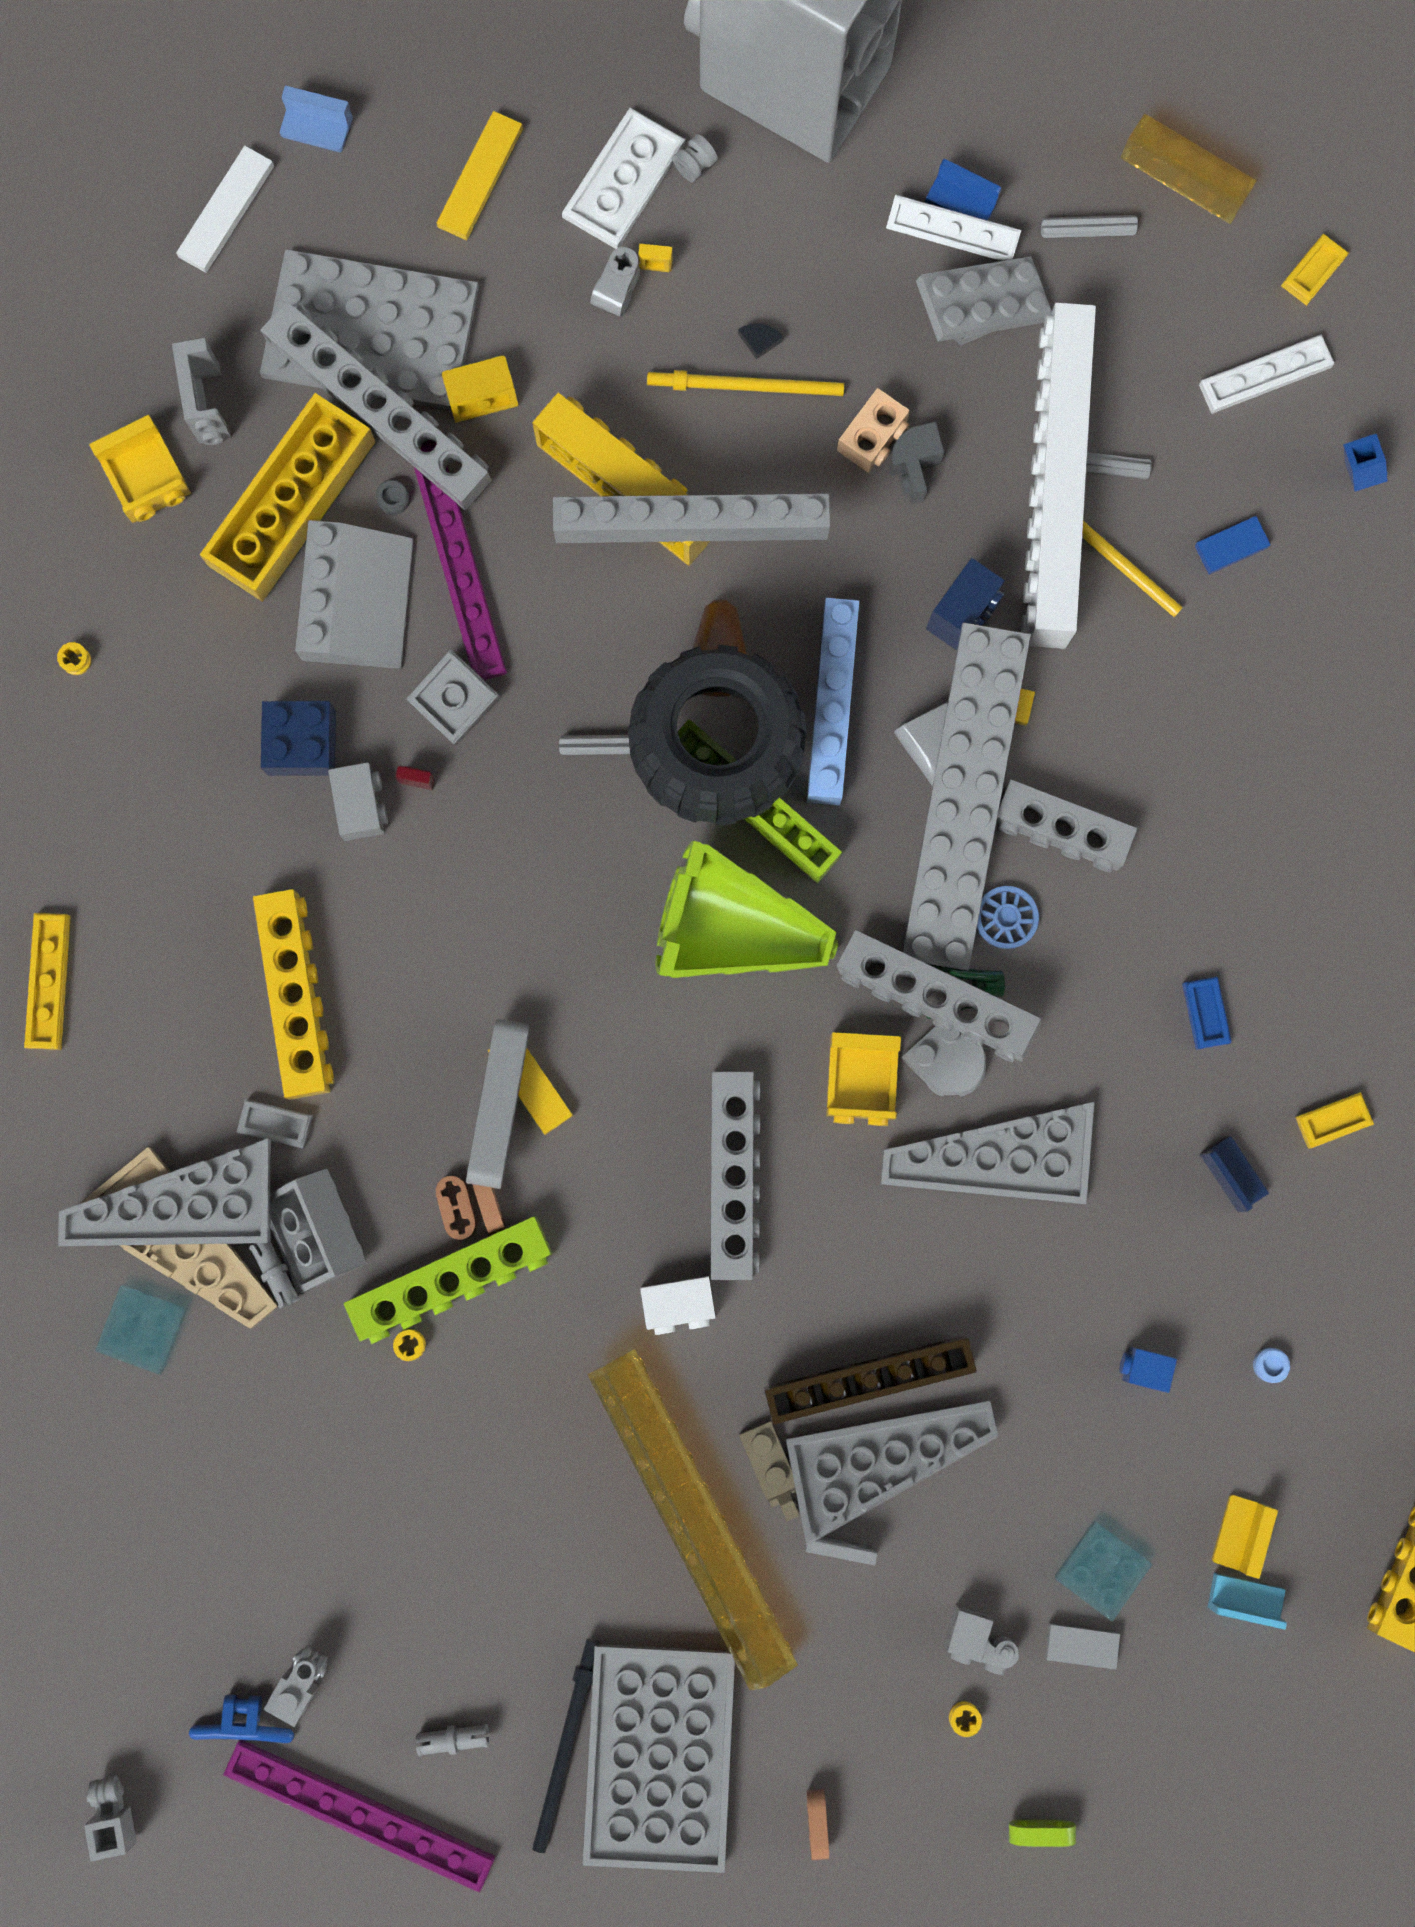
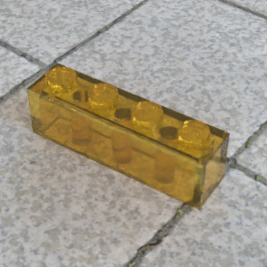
M1147 114L1143 115L1133 130L1120 157L1230 225L1257 181Z

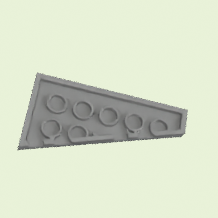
M1094 1102L883 1150L880 1185L1087 1204Z
M268 1138L256 1142V1144L233 1150L210 1160L187 1166L144 1183L121 1189V1191L59 1211L58 1246L270 1243L271 1139Z
M991 1401L786 1439L806 1546L996 1439L998 1431Z

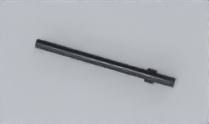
M586 1639L580 1665H576L572 1678L575 1685L532 1850L538 1853H546L589 1686L593 1685L595 1646L600 1644L595 1639Z

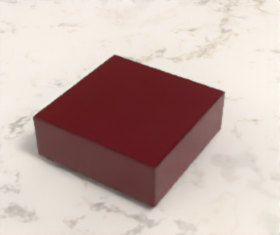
M402 765L398 766L395 777L399 784L433 790L435 781L430 771Z

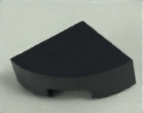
M749 324L738 329V335L756 359L782 343L784 339L779 331L765 324Z

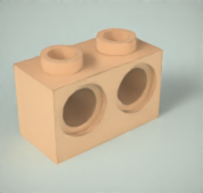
M877 388L840 437L837 451L868 473L875 464L880 467L890 454L891 450L888 447L894 439L897 440L908 430L910 424L907 423L910 410ZM881 415L890 416L893 419V423L888 425L882 424L878 421L877 417ZM866 440L871 442L874 448L868 451L863 450L858 446V443Z

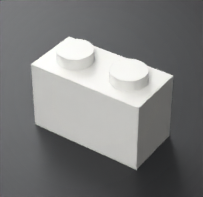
M709 1276L640 1288L647 1330L654 1329L655 1335L675 1332V1325L688 1323L689 1329L710 1326L709 1319H715Z

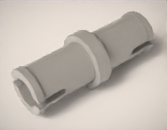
M271 1242L251 1245L249 1249L252 1251L263 1273L260 1277L263 1283H268L279 1309L290 1306L292 1302H297L300 1297L297 1295L286 1274L288 1268L286 1264H281Z
M484 1723L482 1725L457 1728L456 1725H449L447 1730L418 1732L416 1734V1743L430 1741L431 1744L416 1747L419 1757L443 1752L456 1755L459 1753V1750L487 1748L490 1745V1737L475 1738V1735L489 1733L488 1725Z

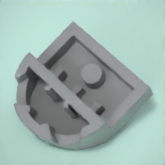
M935 1026L902 1056L903 1061L927 1084L928 1088L942 1097L944 1095L965 1096L973 1092L982 1083L986 1075V1055L983 1047L969 1043L963 1038L965 1034L955 1029L947 1032Z

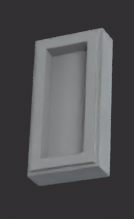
M245 1099L237 1132L262 1139L269 1138L274 1142L305 1149L313 1115Z
M822 1537L806 1546L805 1542L804 1548L808 1553L874 1566L876 1564L877 1552L873 1546Z
M1049 1622L1045 1659L1116 1670L1120 1633Z

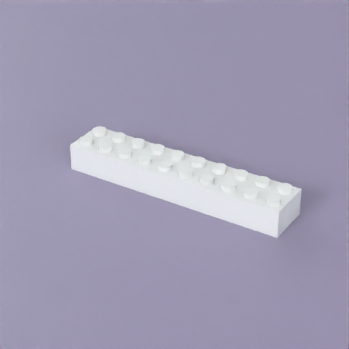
M1055 303L1051 315L1046 314L1044 328L1040 329L1039 348L1044 349L1042 359L1038 361L1037 379L1042 381L1040 391H1037L1035 398V411H1040L1038 423L1035 422L1033 430V443H1038L1036 454H1033L1031 462V474L1036 475L1034 486H1031L1029 494V506L1034 507L1027 526V538L1032 539L1025 558V570L1030 571L1028 583H1025L1023 590V603H1028L1026 615H1023L1021 622V633L1031 634L1029 646L1066 649L1077 630L1096 309L1094 305Z

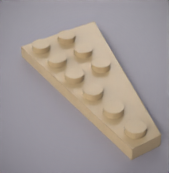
M147 1147L81 1203L144 1183L171 1171L151 1147ZM230 1244L119 1245L125 1251L165 1276L174 1279L192 1293L201 1296L215 1305L216 1308L250 1329L254 1328L278 1308L276 1300Z

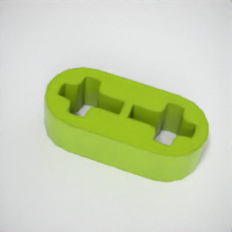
M1013 1820L1009 1822V1842L1017 1846L1032 1847L1073 1846L1076 1844V1824L1067 1820Z

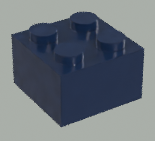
M971 557L933 610L926 630L957 650L962 623L983 626L985 620L982 618L985 617L989 620L1004 596V593L1000 590L1005 580Z
M262 701L261 769L268 776H329L328 770L335 769L336 709L331 702Z

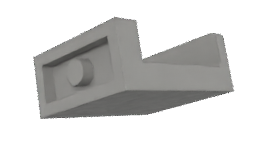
M205 338L173 343L172 349L184 420L199 444H220L223 442V439L231 438L230 429L218 409L207 410L202 379L221 376L219 362Z

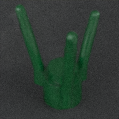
M930 964V966L949 973V975L955 978L972 980V986L997 998H1001L1004 995L1005 977L1002 971L975 969L966 971ZM964 1007L960 1011L970 1009L972 1007Z

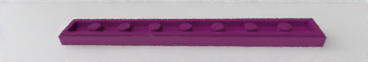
M433 440L425 441L420 450L431 452L435 449L437 442ZM447 465L445 471H446L447 473H450V472H449L448 465ZM414 467L470 667L484 680L506 675V667L460 507Z
M244 1740L237 1742L223 1773V1776L479 1893L495 1859V1855Z

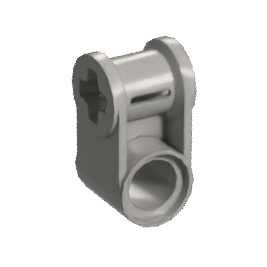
M620 247L612 252L592 292L591 305L619 317L625 314L640 277L638 256L635 251L627 247Z

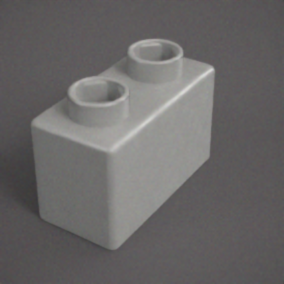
M688 0L684 14V25L687 31L700 37V87L708 95L829 163L836 155L890 69L902 0Z

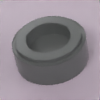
M398 480L384 481L376 490L377 504L386 514H401L409 506V492L406 486Z

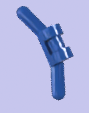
M226 1694L223 1701L222 1723L194 1725L189 1729V1736L193 1740L232 1739L290 1743L294 1739V1732L288 1728L259 1726L262 1696L250 1695L249 1699H238L237 1695ZM236 1713L247 1714L246 1723H235Z

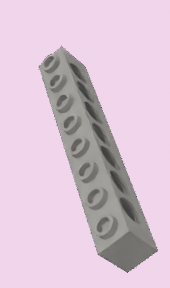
M286 300L260 330L266 341L466 511L491 482L487 472L489 466L476 454H473L472 457L462 450L464 445L453 434L448 433L445 436L437 429L439 424L431 415L425 411L419 414L413 409L412 405L414 403L401 390L395 393L386 386L389 381L378 370L373 369L370 372L362 365L364 360L352 348L348 347L345 351L338 345L339 339L326 326H323L321 329L312 322L314 317L304 307L298 305L295 308ZM301 335H311V339L307 344H296L297 339ZM332 355L336 357L335 362L331 366L321 365L322 360L326 356ZM350 378H361L358 386L354 388L346 387V383ZM375 399H386V404L381 409L371 408V404ZM409 419L412 421L411 426L407 430L399 431L396 429V425L400 420ZM433 440L437 442L435 449L431 452L420 450L425 441ZM457 461L462 464L460 471L455 474L445 471L447 465L451 462Z

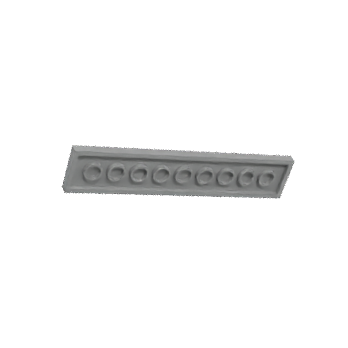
M962 623L902 951L926 964L969 971L1031 634Z

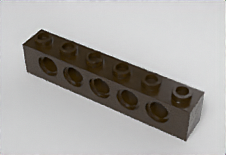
M960 1336L763 1388L774 1425L976 1373L977 1370L969 1339L965 1336Z

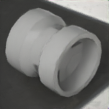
M697 134L689 141V145L685 150L680 149L672 156V160L680 174L689 182H694L701 176V170L705 167H711L718 160V157L711 144L703 136Z

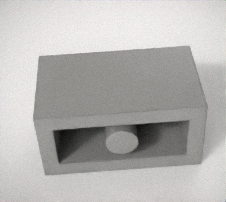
M368 762L328 770L339 834L342 839L349 841L385 834L383 824L388 823V816L385 804H379L377 792L382 791L379 771L374 772Z

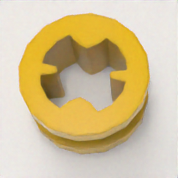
M69 642L59 649L57 661L69 674L81 675L90 668L91 656L81 644ZM72 652L76 655L82 654L81 657H78L81 662L76 666L73 663L67 664V661H71L68 656Z
M413 1329L400 1332L393 1343L396 1356L404 1361H412L419 1358L424 1353L426 1341L422 1333ZM406 1335H411V1340L416 1338L419 1345L414 1348L415 1354L408 1355V1350L403 1352L400 1345L405 1343L404 1337Z
M958 1702L952 1706L949 1712L950 1725L959 1736L971 1737L980 1730L982 1725L981 1714L971 1702ZM964 1710H968L971 1717L975 1716L974 1721L968 1722L967 1728H962L960 1721L956 1723V1717H962Z

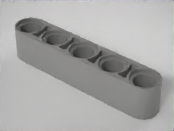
M502 1019L495 1020L469 1160L467 1184L498 1189L502 1187L530 1024Z

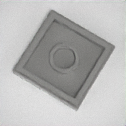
M449 650L407 697V700L448 740L457 745L501 695L453 650Z

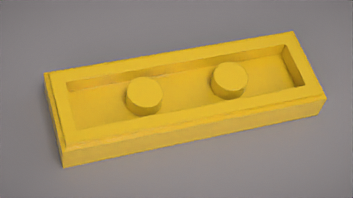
M527 1048L518 1096L544 1135L573 1117V1115Z

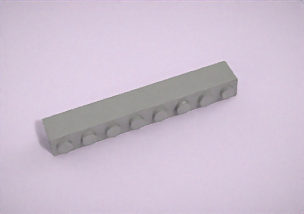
M829 494L553 497V532L556 543L827 540L830 529Z

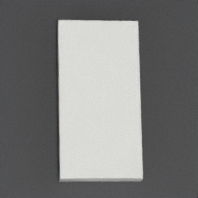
M629 108L563 210L562 218L613 248H619L673 165L672 156L685 146V139L634 109Z

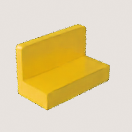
M505 356L487 359L442 372L455 423L518 406Z
M1229 1495L1213 1551L1212 1561L1239 1570L1245 1575L1260 1579L1278 1510L1236 1495Z

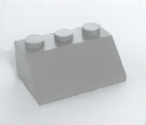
M327 1168L295 1179L270 1193V1228L298 1294L367 1264L362 1247L356 1239L349 1216L344 1210L336 1185L331 1179Z

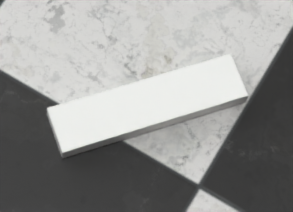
M244 145L176 252L180 259L205 273L208 272L274 168V164L270 159Z
M897 194L895 195L886 227L887 229L1000 261L1013 259L1021 233L1020 229Z
M1321 334L1201 380L1199 386L1211 414L1330 369L1334 365V361Z

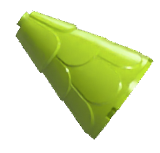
M697 841L689 843L682 858L687 859L684 867L677 866L661 918L657 946L663 947L662 956L656 955L655 967L658 975L679 978L719 973L729 975L766 970L771 973L827 966L829 959L835 957L838 940L835 939L836 932L791 898H784L754 874L744 871L708 844H702Z

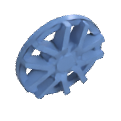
M1012 886L994 888L982 898L977 929L980 936L988 944L1001 949H1015L1027 943L1035 934L1039 922L1038 908L1032 897L1019 888ZM1007 892L1015 894L1013 904H1006ZM1001 893V903L998 904L990 899V897ZM1021 896L1025 899L1029 906L1017 908L1019 897ZM988 903L996 909L994 914L982 910L983 905ZM1032 910L1033 919H1021V912ZM981 915L992 920L984 928L981 922ZM1032 924L1027 935H1025L1020 925ZM995 925L999 931L991 938L986 931ZM1014 929H1016L1021 937V940L1015 943L1010 933ZM1004 932L1008 943H1001L996 940Z

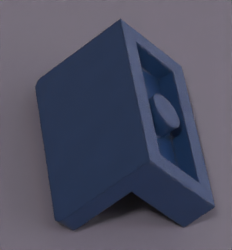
M1227 1136L1200 1154L1237 1212H1248L1253 1208L1252 1205L1269 1194L1231 1136Z

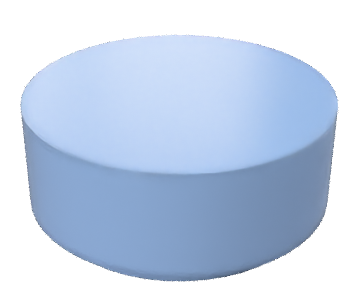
M1268 1347L1260 1350L1255 1355L1253 1369L1261 1380L1269 1383H1278L1288 1376L1290 1361L1283 1351Z

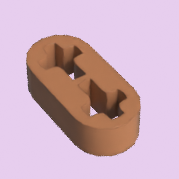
M446 1176L436 1186V1197L443 1224L450 1237L457 1240L467 1239L473 1235L477 1227L468 1187L461 1178ZM452 1181L454 1186H460L461 1192L456 1194L457 1206H453L449 1196L443 1195V1190L448 1188L447 1183ZM459 1209L461 1217L470 1221V1225L465 1227L466 1233L460 1234V1231L457 1229H452V1223L456 1222L454 1210Z
M473 1185L488 1234L491 1235L505 1230L506 1225L495 1189Z
M824 1789L806 1790L811 1860L829 1859Z

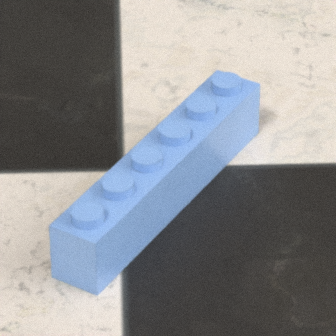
M825 599L806 803L840 806L842 801L859 611L858 600Z

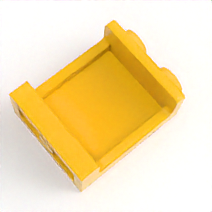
M149 414L89 444L119 498L125 515L132 523L146 521L152 518L156 511L166 506H176L183 502L186 496L192 494L162 435Z
M832 1032L830 1035L826 1116L834 1117L833 1123L854 1124V1118L868 1119V1125L888 1126V1120H895L897 1118L895 1108L898 1052L901 1046L900 1036Z

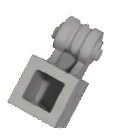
M955 1605L944 1643L947 1652L951 1653V1659L967 1665H971L972 1660L980 1663L983 1662L985 1663V1670L1004 1676L1006 1669L1012 1667L1018 1661L1019 1650L1015 1643L1007 1636H999L994 1639L993 1643L989 1642L988 1638L993 1625V1620L989 1615Z
M307 1645L304 1650L301 1649L299 1653L296 1652L292 1659L294 1661L293 1670L289 1669L281 1677L264 1710L295 1727L303 1717L319 1688L313 1682L314 1680L317 1681L319 1676L324 1677L327 1671L326 1662L328 1657L319 1655L318 1651H312V1648Z
M117 1775L110 1776L108 1779L91 1780L86 1795L87 1802H90L91 1806L96 1809V1814L84 1825L90 1862L124 1855L137 1842L131 1807L124 1808L122 1797L124 1787L121 1786Z

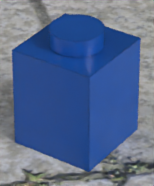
M1377 433L1343 444L1345 465L1355 492L1388 481L1386 459Z
M1129 1347V1352L1124 1353L1121 1358L1119 1372L1123 1374L1122 1381L1169 1393L1177 1359Z

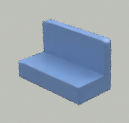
M285 85L282 100L286 112L280 129L281 137L342 152L353 119L348 101Z

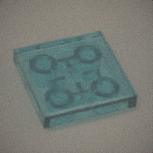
M120 1285L95 1351L161 1375L187 1308Z
M1093 1521L1054 1578L1113 1622L1153 1564L1097 1522Z

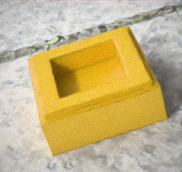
M639 244L638 258L640 269L661 272L672 271V247Z

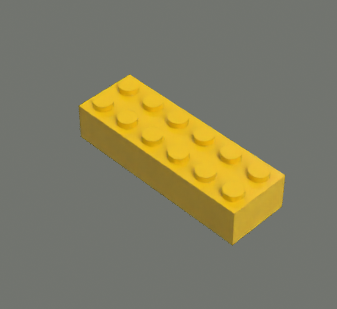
M558 392L532 422L537 446L601 497L688 495L686 494L688 491L682 483L674 478L671 481L661 474V468L649 458L643 460L634 453L636 450L630 442L622 437L618 440L610 434L609 427L597 417L590 418L583 412L584 408L570 396L566 399ZM710 541L659 543L690 566Z
M314 393L200 553L208 567L263 602L307 540L308 520L320 521L375 444L370 428Z

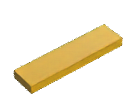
M495 111L492 112L436 222L438 228L466 241L468 240L523 131L522 123Z
M34 913L24 1042V1048L62 1049L71 916L68 914Z

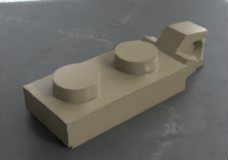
M771 1420L739 1434L765 1498L769 1500L771 1508L780 1504L786 1521L798 1517L799 1513L792 1499L797 1497L792 1470Z

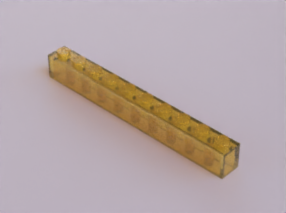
M635 1349L587 1375L749 1690L769 1687L798 1666L793 1656L792 1647L784 1639L776 1623L775 1614L767 1606L760 1592L758 1581L751 1575L744 1561L743 1552L735 1544L727 1528L726 1519L719 1513L711 1497L710 1488L702 1480L695 1466L692 1454L686 1449L679 1435L676 1423L670 1418L663 1405L660 1392L654 1387L646 1372L647 1369L644 1361L638 1356Z

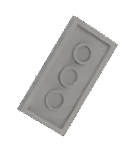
M1032 256L922 274L916 280L938 342L1044 323L1046 314L1051 315L1052 313Z

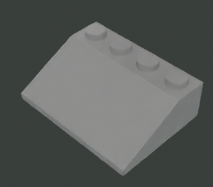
M308 520L295 648L302 661L402 668L413 538L345 523Z

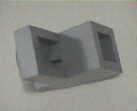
M936 422L916 426L905 431L897 439L893 447L889 463L890 476L902 474L899 476L901 490L904 495H909L911 504L924 501L927 492L921 469L939 465L943 459L944 450Z

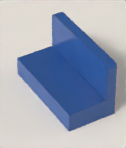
M943 159L939 167L938 176L926 196L925 203L989 220L997 205L1002 188L979 175Z

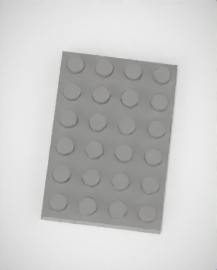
M285 249L272 316L286 300L295 308L301 305L314 317L312 322L321 329L323 326H326L338 337L339 341L337 344L345 351L350 347L364 360L362 365L370 372L373 369L378 370L389 381L386 386L396 393L398 390H401L415 405L452 411L442 372L464 366L479 285L478 282ZM301 335L297 339L296 344H307L311 339V335ZM266 341L260 369L262 378L321 388ZM332 355L326 356L322 360L321 365L331 366L335 362L336 357ZM350 378L346 383V387L354 388L358 386L361 378Z
M607 1644L595 1646L583 1866L725 1873L735 1651Z

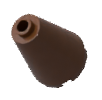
M723 599L714 600L706 605L692 649L699 646L702 650L718 649L720 644L738 647V652L747 654L737 608L729 601ZM720 692L702 694L713 697L730 696L728 693Z

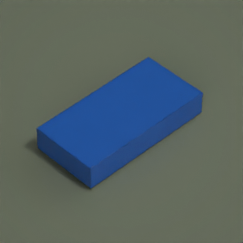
M1257 516L1197 542L1195 548L1210 575L1268 549L1271 544Z
M1218 977L1183 983L1182 986L1196 1050L1232 1043Z

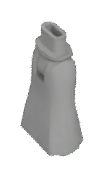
M947 703L911 720L894 731L898 740L923 772L931 786H933Z

